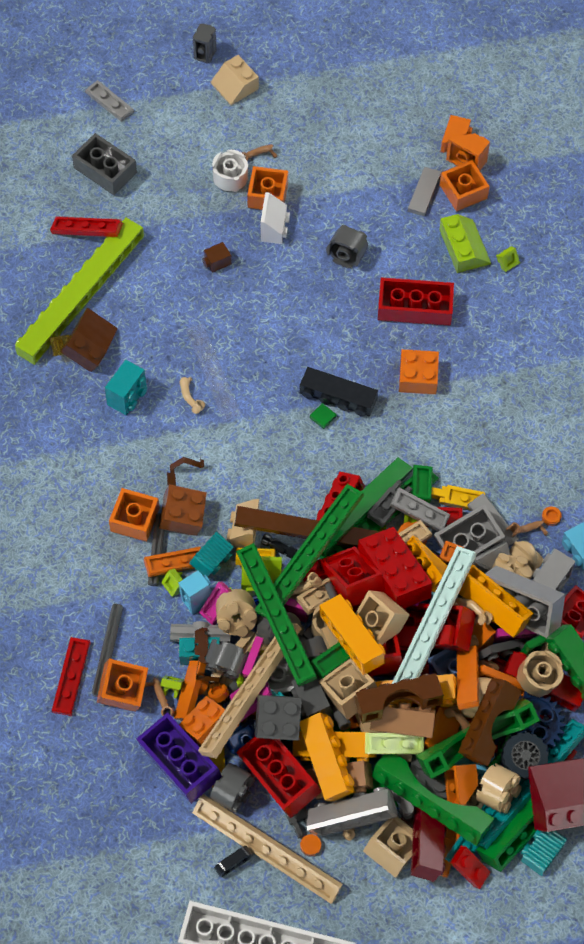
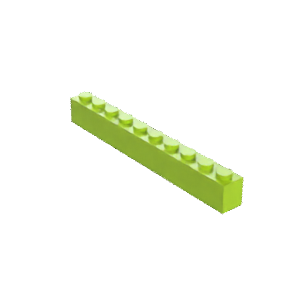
M126 217L123 219V225L118 237L105 238L104 243L95 249L92 257L84 262L80 271L76 272L72 276L71 281L62 287L60 294L51 300L48 308L39 314L36 322L28 327L23 337L18 338L15 343L17 355L33 365L38 362L143 239L144 231L142 226Z

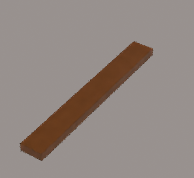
M237 506L234 526L307 539L319 520ZM353 527L335 545L355 546L358 549V540L379 531Z

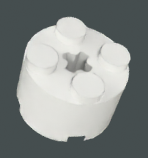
M227 150V152L222 154L220 152L215 156L212 163L214 184L225 191L237 192L243 188L248 181V162L244 154L237 150Z

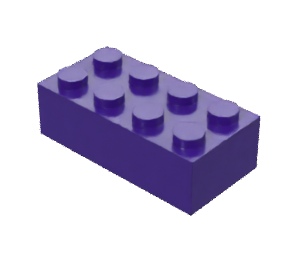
M168 712L136 738L142 750L191 804L222 777L218 767L209 757L200 754L198 751L200 747Z

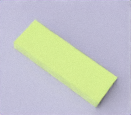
M365 733V754H419L424 751V737L396 733Z

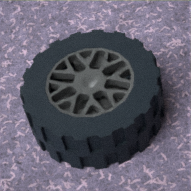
M528 732L518 733L508 739L505 745H503L500 756L502 757L501 763L505 768L517 773L520 779L528 780L529 766L548 763L547 758L549 754L546 749L547 746L535 734H529Z

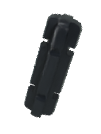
M267 533L261 539L263 545H269L271 549H275V551L283 555L287 554L286 556L291 559L297 552V548L289 547V544L277 538L273 539Z

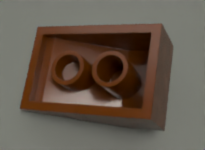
M86 308L60 352L92 372L102 361L118 328L89 308Z

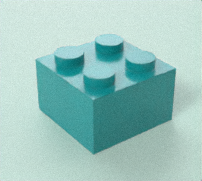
M125 359L105 386L107 405L124 415H127L129 411H133L139 397H143L147 392L145 369Z

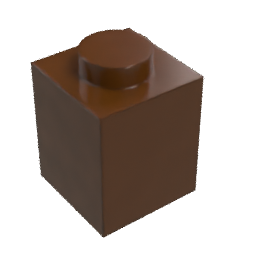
M224 242L204 250L203 264L206 268H210L212 273L232 264L231 254Z

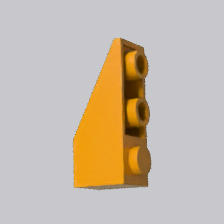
M413 535L406 545L432 581V592H435L447 565Z

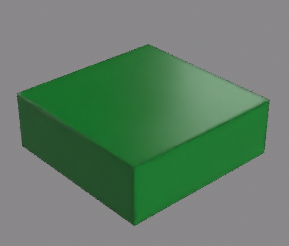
M323 403L310 415V419L323 429L336 418V413Z

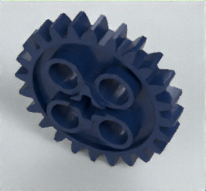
M524 691L523 697L520 695L518 700L525 698L532 702L540 721L525 728L524 731L513 732L510 735L512 737L518 733H540L543 736L541 738L544 745L546 744L548 752V747L554 749L555 743L559 744L561 741L560 737L564 735L563 729H565L566 724L562 723L565 719V716L560 715L562 708H555L558 703L557 701L550 703L551 696L544 699L543 696L536 697ZM540 715H546L550 720H543Z

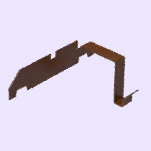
M182 457L170 465V473L167 472V485L176 486V476L174 474L176 467L186 463L203 468L204 460L200 457L199 462Z
M200 628L195 631V643L198 644L195 645V655H200L196 670V680L214 681L209 684L210 689L214 686H219L220 678L197 675L199 661L207 663L205 656L208 652V635L205 634L208 628Z

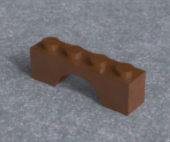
M436 673L431 675L423 674L414 679L406 678L393 684L385 683L376 688L361 689L355 694V704L361 723L364 724L382 719L386 706L395 700H411L418 704L421 709L442 705L444 694Z
M492 678L458 753L476 764L488 766L496 750L492 739L494 720L501 712L514 710L522 691L506 680Z

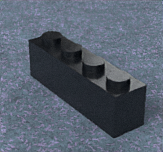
M307 367L300 383L299 393L305 398H315L323 404H333L341 410L346 411L348 409L354 411L359 416L366 415L370 417L378 398L377 389L311 367Z

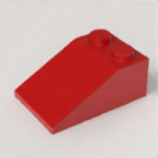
M355 546L320 559V564L337 594H341L344 600L347 599L352 607L362 603L369 590L385 593L382 573Z
M575 585L565 596L561 626L572 624L583 641L584 591Z

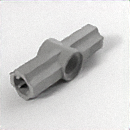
M196 621L193 624H171L170 642H179V638H195V631L200 628H208V631H205L208 637H220V644L222 641L230 643L231 635L219 629L218 625H210L208 622Z

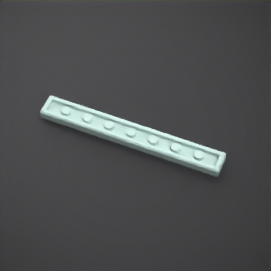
M459 546L456 547L392 684L402 679L420 677L474 562L476 552Z

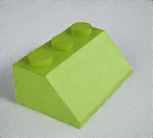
M459 214L440 219L439 231L457 273L491 264L473 219Z

